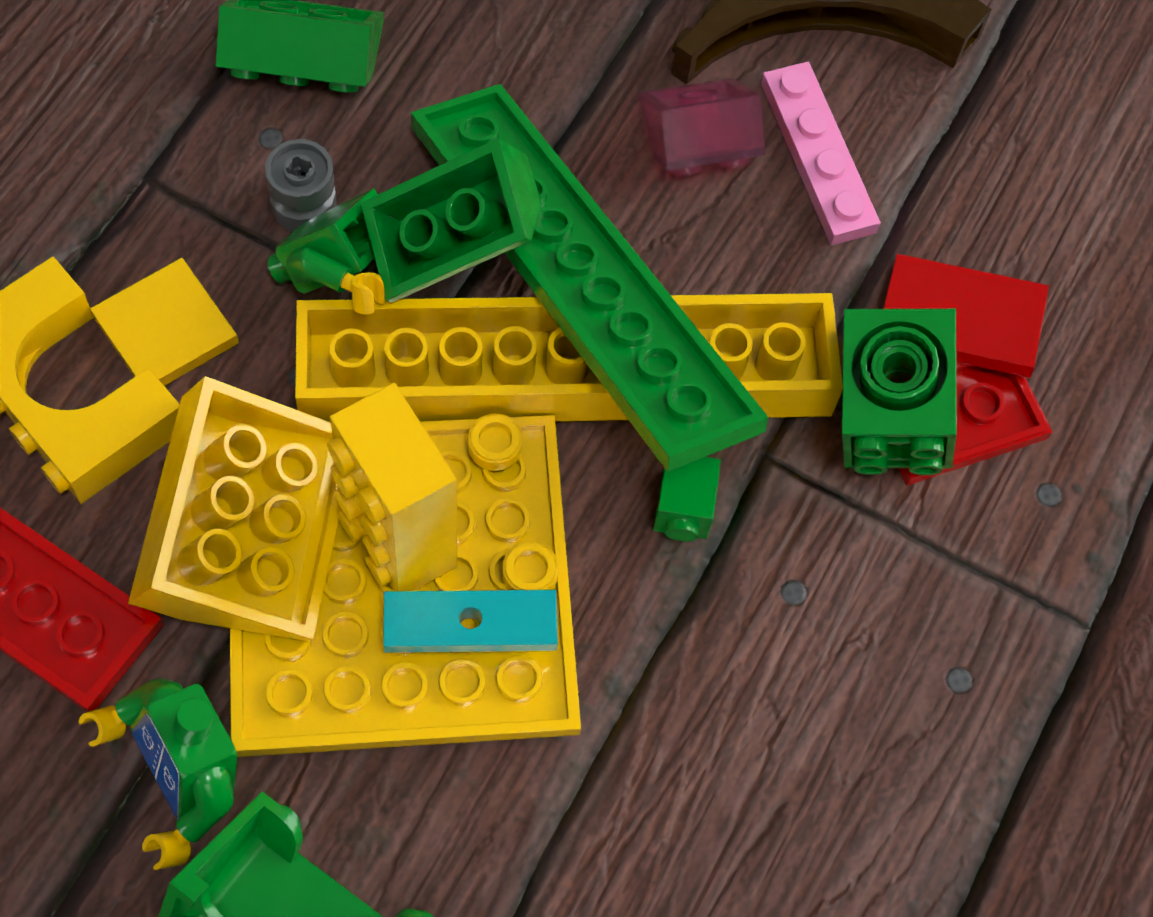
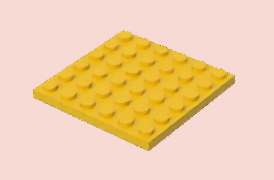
M555 415L510 417L519 425L522 431V452L514 465L500 471L483 469L470 457L468 433L472 424L477 419L420 422L457 478V567L415 591L507 590L502 579L503 560L507 552L521 542H540L554 552L559 564L558 579L553 589L556 590L557 651L384 653V592L393 591L390 584L381 587L377 583L365 560V557L370 554L361 538L353 542L339 519L313 640L308 642L230 628L231 741L235 746L237 757L580 735L581 720ZM467 618L461 622V625L468 629H474L480 623L476 619Z

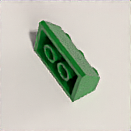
M228 0L219 5L216 67L230 68V75L237 78L258 79L260 78V73L280 75L279 81L288 85H309L311 79L329 82V89L358 92L359 86L366 87L373 78L384 23V12L299 0Z
M497 138L361 202L377 269L384 283L386 301L390 303L395 302L532 240L541 201L527 155Z

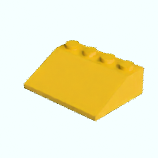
M206 376L181 397L128 604L184 621L308 642L313 640L339 522L337 512L341 510L334 494V490L339 487L330 467L335 465V462L327 447V442L333 440L331 423Z

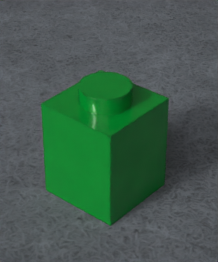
M704 457L670 472H667L664 467L662 468L653 531L664 532L667 537L683 542L694 541L697 538L707 539L714 518L721 459Z

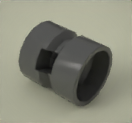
M294 139L277 145L268 155L265 163V172L272 215L281 227L289 232H293L306 221L337 206L332 158L324 147L314 141Z

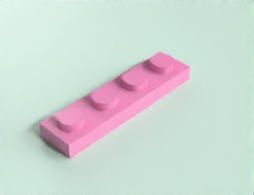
M809 61L764 72L761 86L830 246L877 234L881 222Z

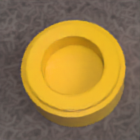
M492 413L480 417L472 424L468 433V451L472 460L481 468L490 471L504 470L514 465L521 455L523 435L519 425L512 418L503 414Z
M525 541L513 546L503 560L502 579L507 590H553L557 583L559 572L557 557L549 547L540 542Z

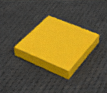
M183 258L90 308L93 318L133 377L149 368L164 386L239 344L237 334Z

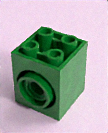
M956 308L844 309L842 416L844 468H854L855 472L865 475L883 474L887 472V468H909V471L916 475H935L941 473L942 468H952L957 436Z

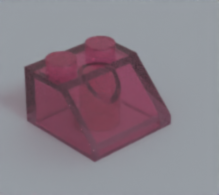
M729 78L639 92V103L655 160L667 171L671 170L672 174H696L702 170L701 165L719 162L721 167H740L749 164L750 157L765 155L761 97L758 93L737 80Z

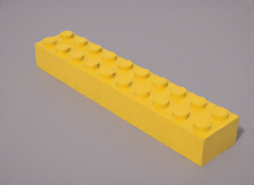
M832 293L671 295L766 413L768 418L832 416L843 391ZM538 297L399 299L392 303L385 299L384 304L375 302V312L370 315L355 312L352 300H297L295 392L297 410L330 422L331 415L395 382L420 422L479 419L484 415L492 413L503 414L508 417L555 415V421L628 420Z

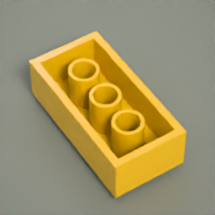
M395 382L331 415L330 422L333 440L327 442V447L335 462V465L330 467L339 487L334 490L336 499L342 508L337 514L350 539L354 542L361 538L370 554L365 557V560L377 583L381 587L390 584L393 591H415L456 568L457 478Z

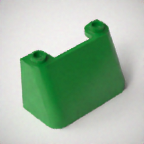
M261 792L169 882L158 917L383 916L299 854L303 842V834L298 816L289 807L278 804L264 792ZM407 908L401 909L395 917L434 916L424 910Z

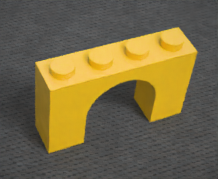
M51 257L0 291V414L5 412L14 422V425L8 429L25 453L30 455L37 450L46 461V464L40 468L55 490L62 494L69 489L78 502L82 504L170 442L180 404L149 368L99 402L80 409L58 410L39 404L27 395L28 375L39 356L93 319L83 290L54 257Z

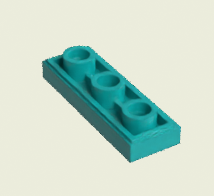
M556 590L384 592V653L557 651ZM467 618H473L479 621L480 625L474 629H468L463 627L461 622Z

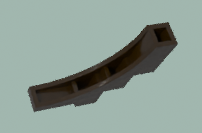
M711 0L705 8L701 20L693 29L690 27L684 28L676 38L672 46V52L675 53L671 75L687 85L713 62L742 46L775 35L809 30L852 31L884 37L921 50L954 68L980 39L992 9L979 0Z

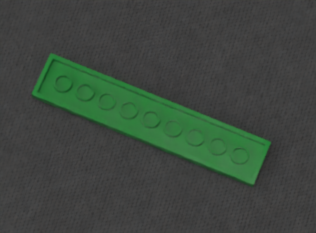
M501 84L411 112V128L439 166L497 138L528 156L540 197L541 207L532 240L505 252V254L667 472L766 432L768 422L766 413Z

